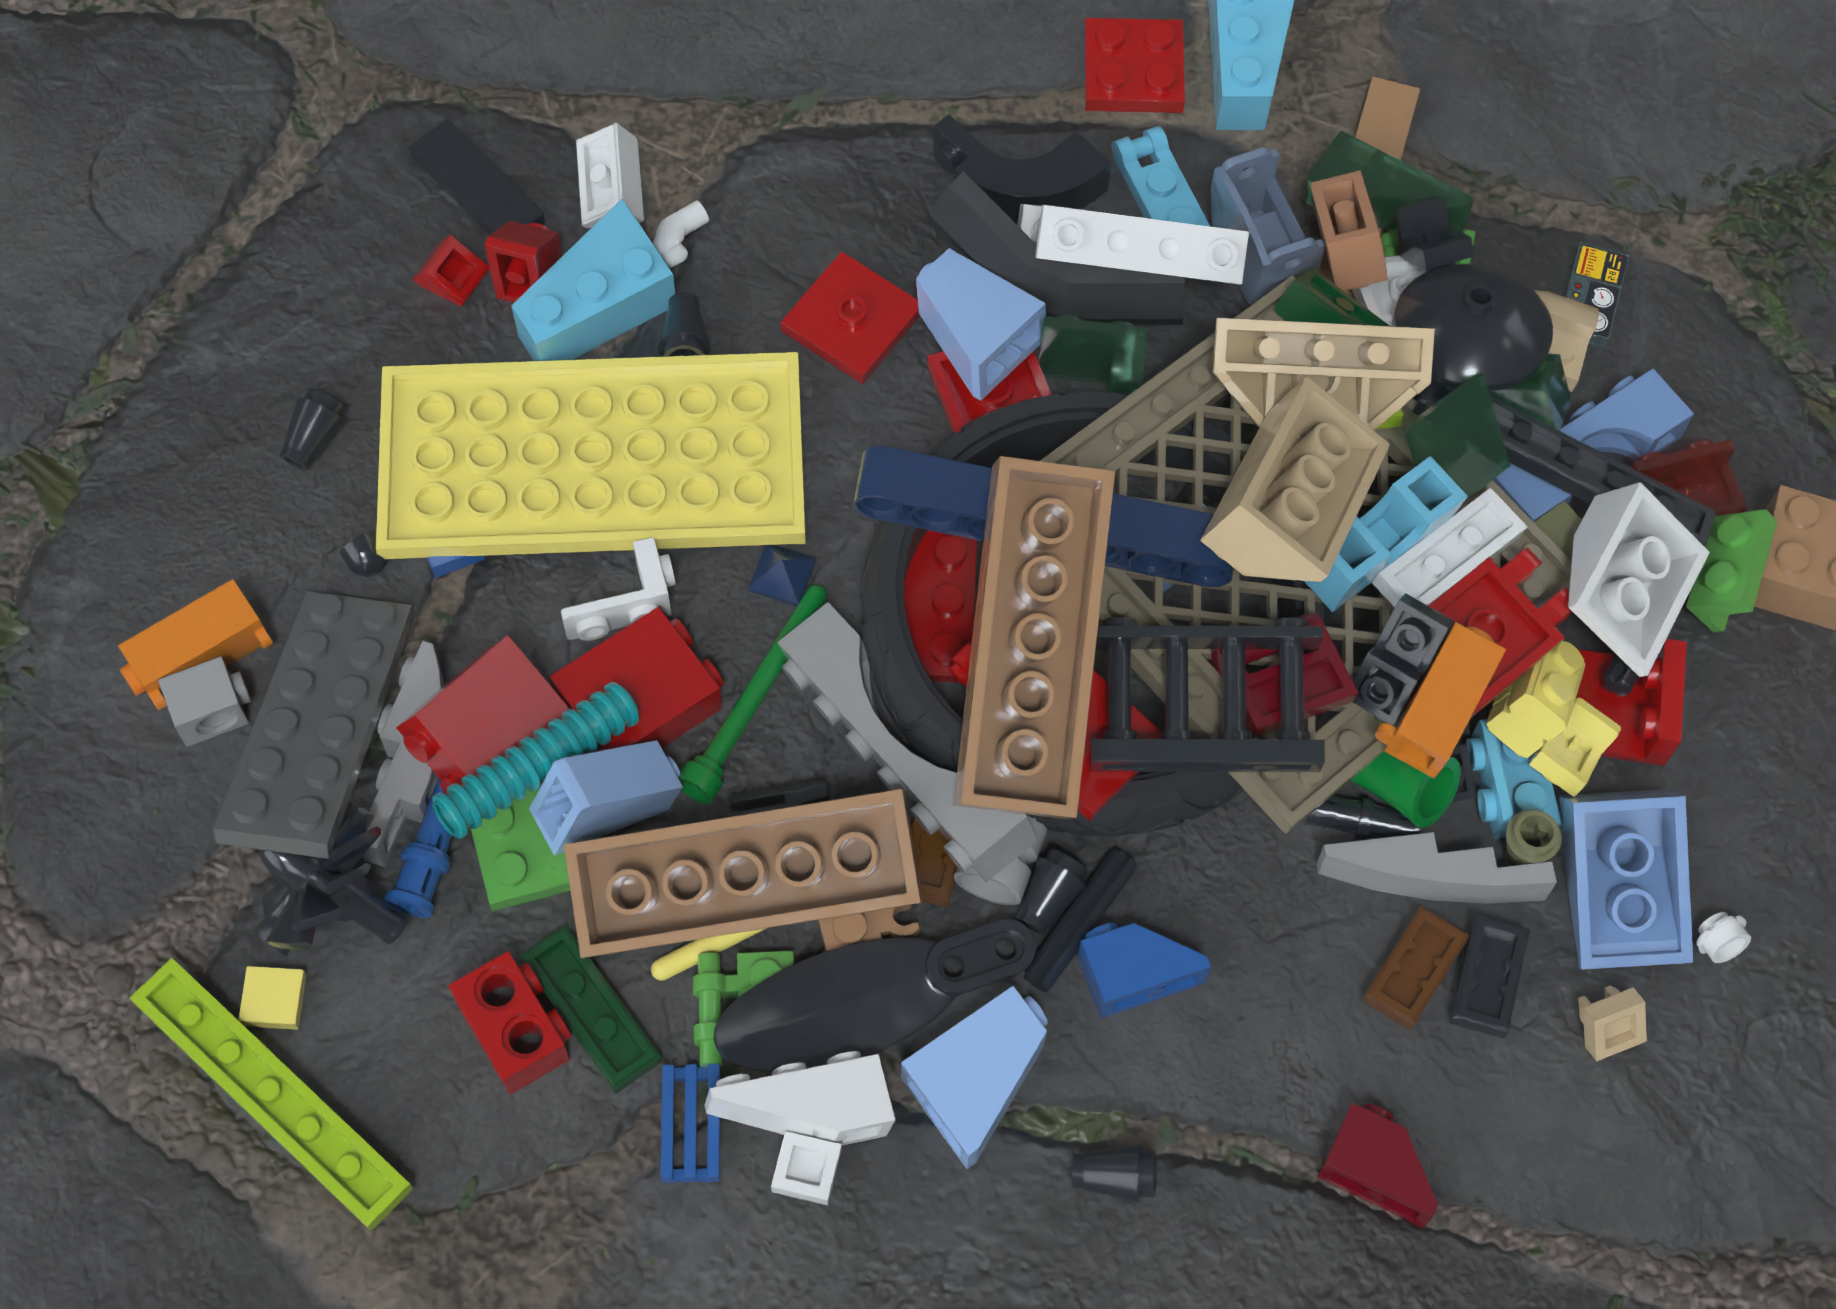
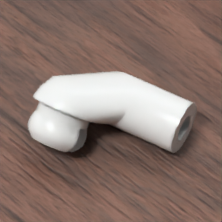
M697 200L669 215L658 225L653 245L669 268L687 259L688 252L681 243L684 237L709 222L704 207Z

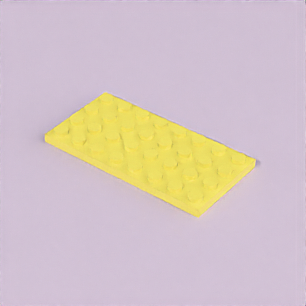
M798 352L382 367L376 551L384 559L634 550L633 542L654 537L657 549L806 544Z

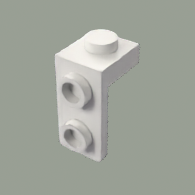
M654 537L633 542L636 564L643 590L562 609L561 615L568 640L577 638L585 641L599 639L607 635L610 630L629 626L657 607L661 609L666 617L672 616L667 587L676 585L669 554L658 556Z

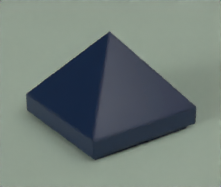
M765 545L748 591L797 607L815 567L816 558L775 545Z

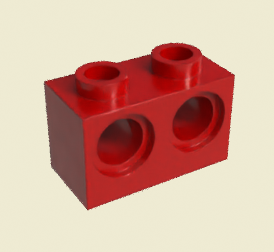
M509 951L448 985L458 1008L509 1095L570 1061L564 1042L572 1037L555 1008L547 1013L543 1010L536 998L538 994L543 992V988L527 962L518 967ZM508 987L515 991L513 998L506 1005L494 1007L486 1003L488 995L497 988ZM533 1033L543 1038L540 1047L532 1053L520 1054L513 1050L516 1041L525 1034Z

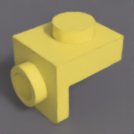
M1576 698L1567 729L1551 741L1545 740L1544 746L1535 752L1529 765L1540 772L1549 782L1558 785L1575 797L1587 784L1601 754L1618 737L1621 727L1582 698Z

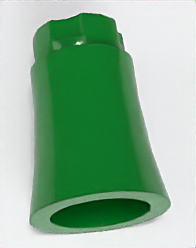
M1384 751L1350 781L1393 806L1417 827L1425 828L1435 823L1451 804L1459 785L1461 770L1457 759L1450 757L1437 776L1432 778Z

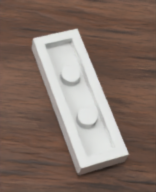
M1490 487L1378 573L1372 584L1394 608L1405 593L1429 606L1488 557L1492 559L1518 539L1527 529V526Z

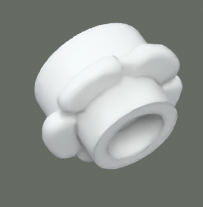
M1720 912L1706 919L1698 929L1700 936L1696 944L1699 947L1700 953H1707L1714 963L1726 962L1739 955L1751 941V936L1745 929L1747 923L1745 918L1742 916H1728L1727 913Z

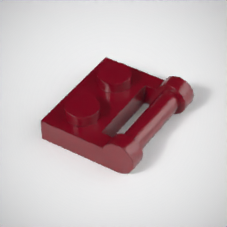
M1314 611L1297 617L1307 619L1308 626H1323V638L1318 649L1310 650L1311 653L1303 655L1304 719L1352 703L1358 695V691L1322 619ZM1223 648L1211 649V658L1215 670L1223 678ZM1245 649L1246 664L1280 653V650ZM1280 664L1252 674H1248L1246 670V725L1249 731L1252 732V738L1281 728Z

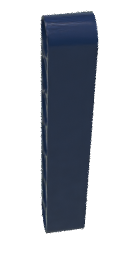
M871 447L862 453L854 497V508L862 515L873 519L984 541L992 468L892 447ZM1113 493L1105 558L1106 567L1206 587L1227 585L1232 581L1233 567L1219 558L1214 551L1200 541L1214 514Z

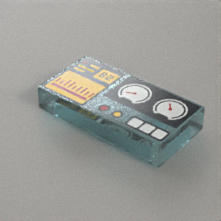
M1580 242L1575 254L1565 297L1599 309L1597 326L1588 344L1605 348L1610 337L1629 255Z

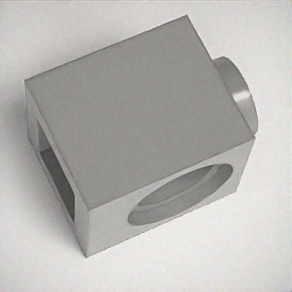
M222 657L158 680L174 727L186 747L249 724L242 705L252 701L240 671L230 674Z

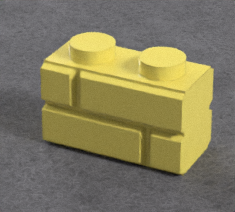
M1562 641L1559 646L1494 699L1493 709L1490 711L1486 723L1488 730L1518 756L1528 758L1544 746L1545 740L1551 741L1567 729L1586 665L1578 649L1571 643Z

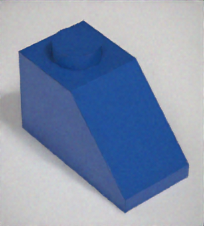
M1108 923L1092 929L1085 935L1086 939L1081 940L1077 955L1078 962L1101 1019L1205 984L1211 969L1207 956L1135 923L1118 928L1116 923Z

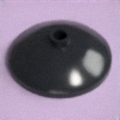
M1478 264L1447 265L1432 269L1418 276L1407 285L1399 296L1393 316V327L1435 329L1431 380L1463 391H1499L1526 381L1544 364L1553 339L1552 319L1540 296L1526 283L1513 275L1493 267Z

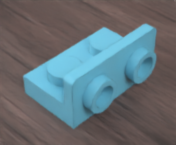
M1488 719L1479 720L1471 738L1466 740V744L1468 746L1472 771L1478 772L1481 789L1477 793L1479 815L1483 822H1489L1493 839L1506 838V829L1509 821L1517 813L1525 810L1543 811L1553 817L1560 827L1562 822L1553 785L1540 772L1529 765L1535 753L1528 758L1518 756L1488 730L1486 725Z

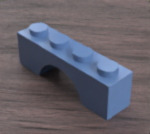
M1651 369L1637 379L1632 375L1624 378L1609 392V398L1598 405L1593 401L1583 405L1571 416L1569 424L1559 431L1600 452L1618 453L1643 464L1679 440L1694 413L1654 369ZM1503 459L1497 462L1489 471L1491 479L1533 522L1563 501L1569 505L1573 495Z

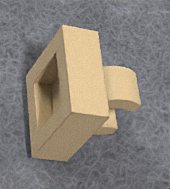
M1613 986L1605 987V999L1592 1004L1585 996L1578 998L1579 1017L1584 1024L1585 1048L1596 1061L1647 1042L1645 1000L1634 987L1620 992Z

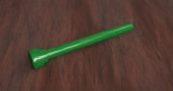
M815 584L807 589L703 756L697 755L693 761H686L683 765L678 779L683 786L681 792L687 797L701 804L710 805L723 786L721 780L724 774L721 768L782 671L781 666L788 661L778 641L822 607L827 598V592L823 586Z

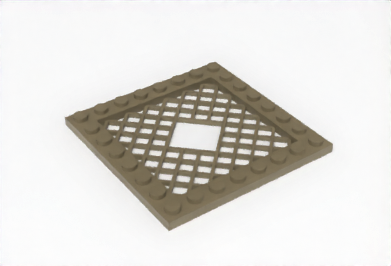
M1292 275L1234 319L1285 321L1276 314L1275 307L1296 278ZM1214 332L1040 461L1115 471L1114 478L1117 477V494L1127 496V474L1155 478V500L1138 499L1214 514L1217 508L1202 506L1203 484L1229 487L1240 466L1241 456H1245L1250 447L1249 444H1241V422L1255 424V422L1244 410H1241V406L1232 395L1231 409L1212 406L1229 393L1213 374ZM1413 398L1401 408L1403 418L1400 427L1374 430L1390 446L1376 473L1378 495L1367 494L1362 506L1374 507L1388 492V476L1403 477L1431 456L1468 496L1455 514L1491 487L1526 524L1527 529L1523 534L1493 557L1492 560L1501 569L1526 547L1535 554L1542 564L1532 572L1533 576L1521 585L1519 589L1538 609L1564 587L1570 590L1572 561L1441 427L1412 413L1416 403ZM1204 417L1231 421L1230 442L1203 438ZM1194 419L1193 437L1174 434ZM1166 446L1193 449V471L1165 467ZM1156 448L1155 466L1136 463ZM1203 451L1230 454V476L1203 472ZM1388 455H1389L1398 465H1396V464H1389V463H1388ZM1165 479L1193 483V505L1165 501ZM1105 566L1098 626H1102V620L1112 617L1136 619L1137 626H1174L1169 619L1190 621V626H1201V623L1223 626H1274V620L1277 619V597L1304 601V614L1312 611L1315 612V602L1323 603V601L1311 589L1239 580V572L1235 568H1233L1232 581L1227 585L1206 587ZM1131 579L1153 581L1152 601ZM1163 582L1191 586V608L1163 606ZM1201 588L1229 591V614L1201 611ZM1380 591L1379 598L1353 596L1342 605V628L1326 627L1331 639L1342 641V661L1352 681L1361 667L1353 665V642L1376 645L1390 618V612L1394 610V606ZM1239 592L1267 596V619L1240 616ZM1353 607L1379 610L1380 633L1353 630ZM1131 649V668L1166 705L1165 649ZM1188 649L1189 731L1195 732L1197 739H1218V732L1223 731V678L1206 660H1212L1211 649ZM1304 650V655L1311 653L1310 650ZM1274 654L1248 664L1269 668L1280 664V656ZM1349 703L1332 709L1331 711H1339L1340 713L1317 732L1315 716L1305 719V731L1310 732V740H1325V764L1320 772L1228 773L1275 824L1287 834L1384 752L1387 745L1379 741L1375 737V733L1379 725L1386 723L1385 721L1358 705ZM1405 710L1401 714L1400 718L1398 719L1394 727H1397V725L1399 724ZM1281 729L1273 730L1252 739H1275V733L1280 732Z

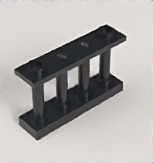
M1112 617L1102 620V626H1098L1095 649H1108V731L1103 732V739H1092L1091 771L1320 772L1325 764V740H1310V732L1304 731L1303 650L1318 649L1323 638V626H1308L1307 619L1295 617L1274 620V626H1137L1136 619L1128 617ZM1223 648V731L1218 732V739H1195V732L1189 731L1188 649ZM1131 649H1165L1166 731L1160 732V739H1137V732L1131 730ZM1245 649L1280 650L1281 731L1275 733V739H1252V732L1246 729Z

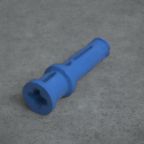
M439 778L429 799L415 841L408 843L402 849L400 859L404 863L394 890H388L384 898L386 902L397 909L405 911L410 916L419 918L432 917L434 905L431 901L440 876L447 874L450 868L449 856L446 852L452 835L441 825L433 810L432 802L434 795L440 792L444 794L440 787Z

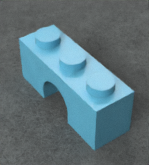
M1431 456L1392 484L1384 497L1360 519L1356 516L1328 577L1322 582H1304L1334 612L1372 583L1378 573L1453 517L1468 496Z

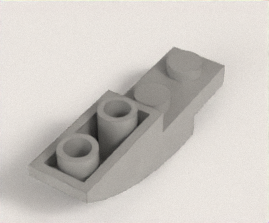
M422 641L416 656H410L405 661L399 678L401 690L394 705L387 704L378 722L377 732L380 735L387 756L393 758V760L387 758L383 762L376 780V789L379 791L371 808H364L375 815L367 831L377 826L381 829V835L363 855L365 861L382 867L386 866L406 819L419 823L422 822L438 779L426 763L416 760L408 752L403 742L404 737L396 729L399 724L445 685L434 646L425 641Z

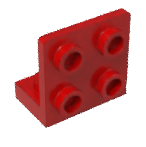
M1666 639L1648 676L1639 677L1631 692L1624 697H1619L1614 692H1607L1602 686L1604 681L1603 674L1615 655L1578 649L1586 665L1576 698H1582L1621 727L1618 737L1601 754V757L1661 766L1666 765L1681 743L1686 641Z

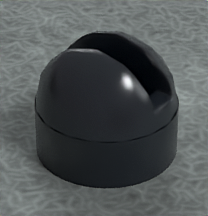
M370 531L356 537L340 550V555L348 568L355 574L364 577L377 575L385 567L387 559L377 554L376 531Z

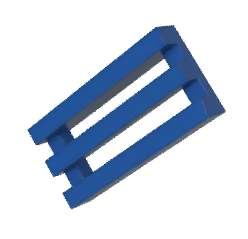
M697 1064L685 1065V1068H674V1065H662V1183L720 1182V1117L708 1114L707 1169H696L697 1082L708 1081V1092L710 1088L716 1087V1082L721 1080L720 1064H708V1067H697ZM675 1082H685L684 1169H674Z

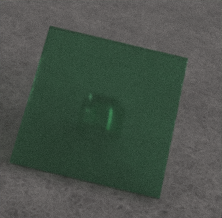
M1476 373L1403 427L1415 467L1431 456L1468 496L1465 501L1511 466L1484 375L1481 373Z

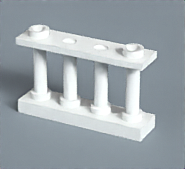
M1020 204L1018 226L1037 245L1035 258L1242 284L1249 232L1049 205L1034 206Z

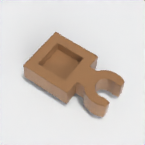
M912 905L817 920L825 951L888 937L917 938L920 932L918 922L902 926L894 920V916L898 912L911 909Z

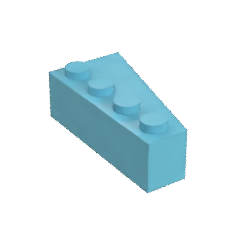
M1208 0L1216 130H1265L1294 0Z

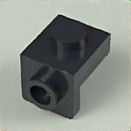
M1433 196L1395 208L1394 216L1401 258L1428 272L1438 267L1455 265L1458 261L1474 257L1471 236L1449 226L1444 198Z

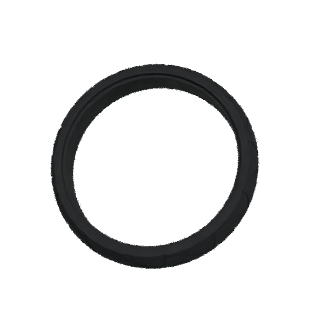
M1107 392L1067 393L1065 396L1053 394L1023 400L996 409L970 421L960 428L961 431L953 432L944 438L926 455L992 468V465L1000 456L1026 460L1046 457L1129 395ZM1194 419L1174 434L1193 437ZM1204 420L1203 438L1230 442V436ZM1166 446L1165 467L1193 471V449ZM1156 448L1138 461L1155 466ZM1203 451V472L1230 476V454ZM1241 456V458H1240V464H1241V462H1242L1244 456ZM1203 484V492L1220 504L1228 488ZM880 520L873 533L866 555L867 559L863 570L860 598L863 643L871 673L887 711L901 734L913 745L916 753L936 767L957 773L963 719L937 691L924 670L912 642L904 603V581L909 565L920 541L928 530ZM1272 578L1274 585L1311 589L1301 580ZM1278 597L1282 618H1297L1304 615V601ZM1315 602V612L1320 616L1326 627H1331V610L1324 603ZM1154 772L1135 776L1091 821L1078 810L1077 818L1072 819L1036 815L1027 816L1036 818V821L1044 824L1047 830L1062 833L1068 831L1070 834L1083 836L1143 834L1182 824L1185 819L1193 820L1226 804L1244 791V789L1228 772Z

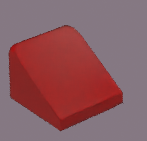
M449 235L435 247L412 280L421 287L460 307L489 270V266L452 235Z

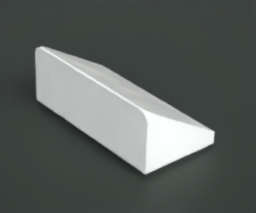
M615 123L576 140L582 226L592 228L621 199L624 200L638 223L643 222L639 149L636 137L618 123Z

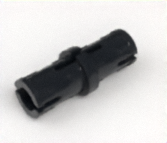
M1331 796L1314 810L1306 820V825L1326 827L1354 834V839L1360 841L1366 840L1367 837L1380 839L1420 834L1421 830L1420 827L1413 824L1397 809L1374 804V799L1362 797V801Z

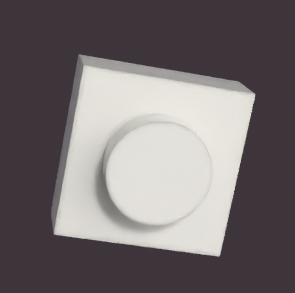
M785 1131L771 1191L828 1205L842 1151V1144Z

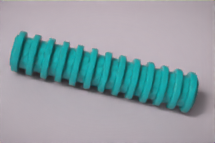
M610 682L604 686V693L596 691L591 694L590 702L582 700L577 703L576 711L568 709L563 712L562 720L554 718L549 721L548 729L540 727L535 730L534 738L527 736L521 739L519 748L514 745L505 750V757L501 755L493 757L491 759V766L486 764L479 766L476 769V776L469 773L462 777V785L453 783L447 787L446 795L441 792L433 796L432 802L433 810L441 825L450 835L458 839L468 835V827L472 829L482 826V818L490 820L497 816V808L506 810L511 807V799L519 801L526 797V789L533 792L540 788V780H545L555 761L566 757L582 755L583 753L595 752L597 750V743L603 746L611 741V734L619 736L624 733L625 725L628 727L635 726L639 721V713L633 698L622 686Z

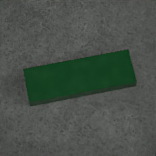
M566 925L519 956L522 964L527 962L543 988L542 993L552 1007L556 1009L564 1024L615 1095L662 1063L660 1054L589 957H580L578 941Z

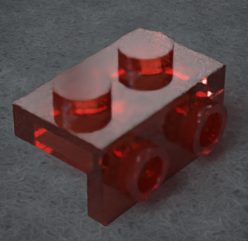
M1709 439L1701 440L1689 445L1683 451L1664 455L1661 451L1651 452L1638 458L1632 466L1633 469L1716 511V516L1743 513L1748 508L1729 465V460L1736 450L1731 439L1716 443Z

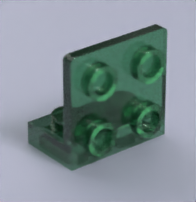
M1073 315L1046 316L1043 318L1039 365L1044 377L1105 384L1109 385L1108 393L1130 395L1143 384L1149 328L1136 327L1125 321L1101 323L1084 321Z

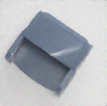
M1263 147L1229 158L1222 166L1214 169L1211 184V227L1249 232L1242 284H1238L1245 300L1250 305H1253L1292 275L1298 278L1309 268L1317 271L1325 250V244L1322 239L1316 241L1314 238L1306 239L1275 178L1280 156L1276 148L1269 150L1267 147Z

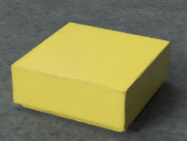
M247 966L238 1021L245 1027L299 1030L307 976L304 970Z

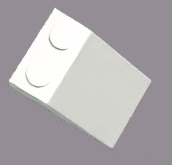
M1641 482L1596 495L1574 534L1568 608L1639 677L1648 676L1710 552Z

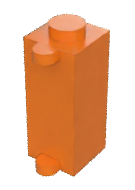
M234 579L119 644L118 647L128 662L119 670L135 696L146 691L157 710L160 711L167 707L158 681L159 679L218 657H222L227 667L260 647L266 649L273 642L257 614Z
M1455 622L1419 684L1397 727L1387 723L1379 725L1375 737L1387 745L1384 751L1428 776L1435 778L1449 760L1506 649L1494 643L1492 637L1486 632L1475 627H1464Z

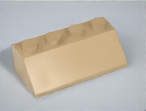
M1306 376L1268 411L1200 541L1243 576L1322 582L1328 577L1390 444Z

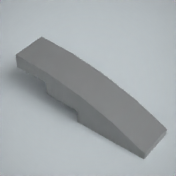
M1434 832L1327 844L1323 846L1316 863L1318 874L1374 891L1432 901L1483 904L1545 901L1557 883L1552 862L1497 868L1493 847L1438 853Z

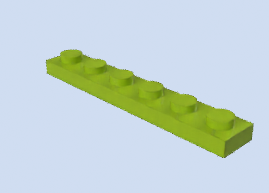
M173 958L166 962L130 997V1000L370 1231L413 1190L411 1184Z

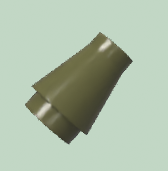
M1525 810L1512 817L1506 829V851L1504 858L1508 867L1543 863L1556 855L1562 843V834L1553 817L1539 810Z

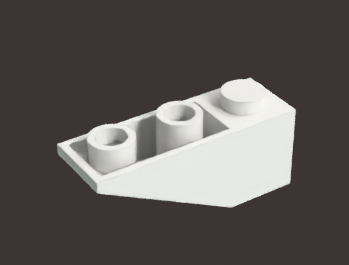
M858 1051L835 1055L828 1059L827 1065L807 1069L804 1063L783 1065L774 1069L772 1076L750 1080L748 1074L725 1077L716 1082V1087L709 1089L704 1105L706 1113L783 1135L785 1131L842 1145L885 1137L895 1122L879 1055L861 1057V1053Z

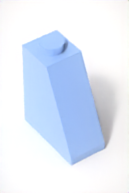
M950 248L934 262L925 265L916 278L920 316L971 394L980 401L1047 339L1046 305L1044 302Z
M651 741L566 757L555 761L529 810L553 855L556 856L565 852L564 844L595 840L669 810L683 786L678 779L680 772L675 761L671 757L665 756L658 741Z
M1014 986L901 1062V1079L966 1169L978 1161L1045 1044L1047 1030L1044 1026L1048 1024L1044 1012L1032 997L1027 996L1023 999Z

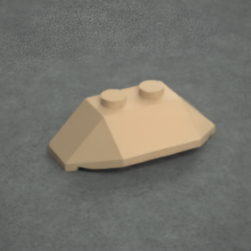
M1216 318L1213 374L1259 428L1268 411L1302 379L1308 376L1374 431L1416 394H1419L1431 384L1435 329Z

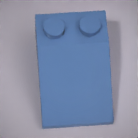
M1670 789L1577 794L1575 797L1572 795H1560L1562 854L1579 968L1598 969L1693 963L1686 796Z

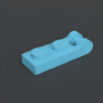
M1160 126L1144 130L1142 137L1130 140L1129 137H1124L1112 141L1111 148L1114 160L1144 218L1210 227L1169 149L1167 137ZM1149 155L1153 164L1141 167L1137 159Z

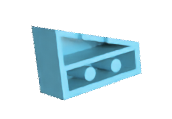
M621 199L512 305L518 337L533 361L573 360L667 311L668 300L675 294L673 273L624 200Z

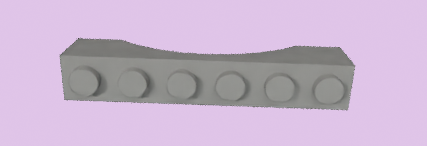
M829 602L778 641L788 660L781 667L789 679L800 691H803L808 686L818 696L813 700L816 708L830 725L834 726L840 721L849 730V733L844 737L864 762L871 757L877 761L882 767L877 774L889 791L898 789L905 791L906 795L915 804L910 808L915 819L929 835L939 830L949 841L943 848L962 872L965 873L970 868H973L986 883L1038 841L1025 814L953 806L957 773L936 767L911 753L888 732L876 710L872 687V673L864 643L858 633Z

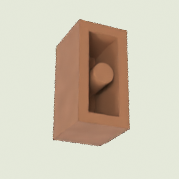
M1361 170L1310 183L1319 230L1325 244V252L1334 284L1343 291L1364 288L1370 284L1388 280L1381 237Z

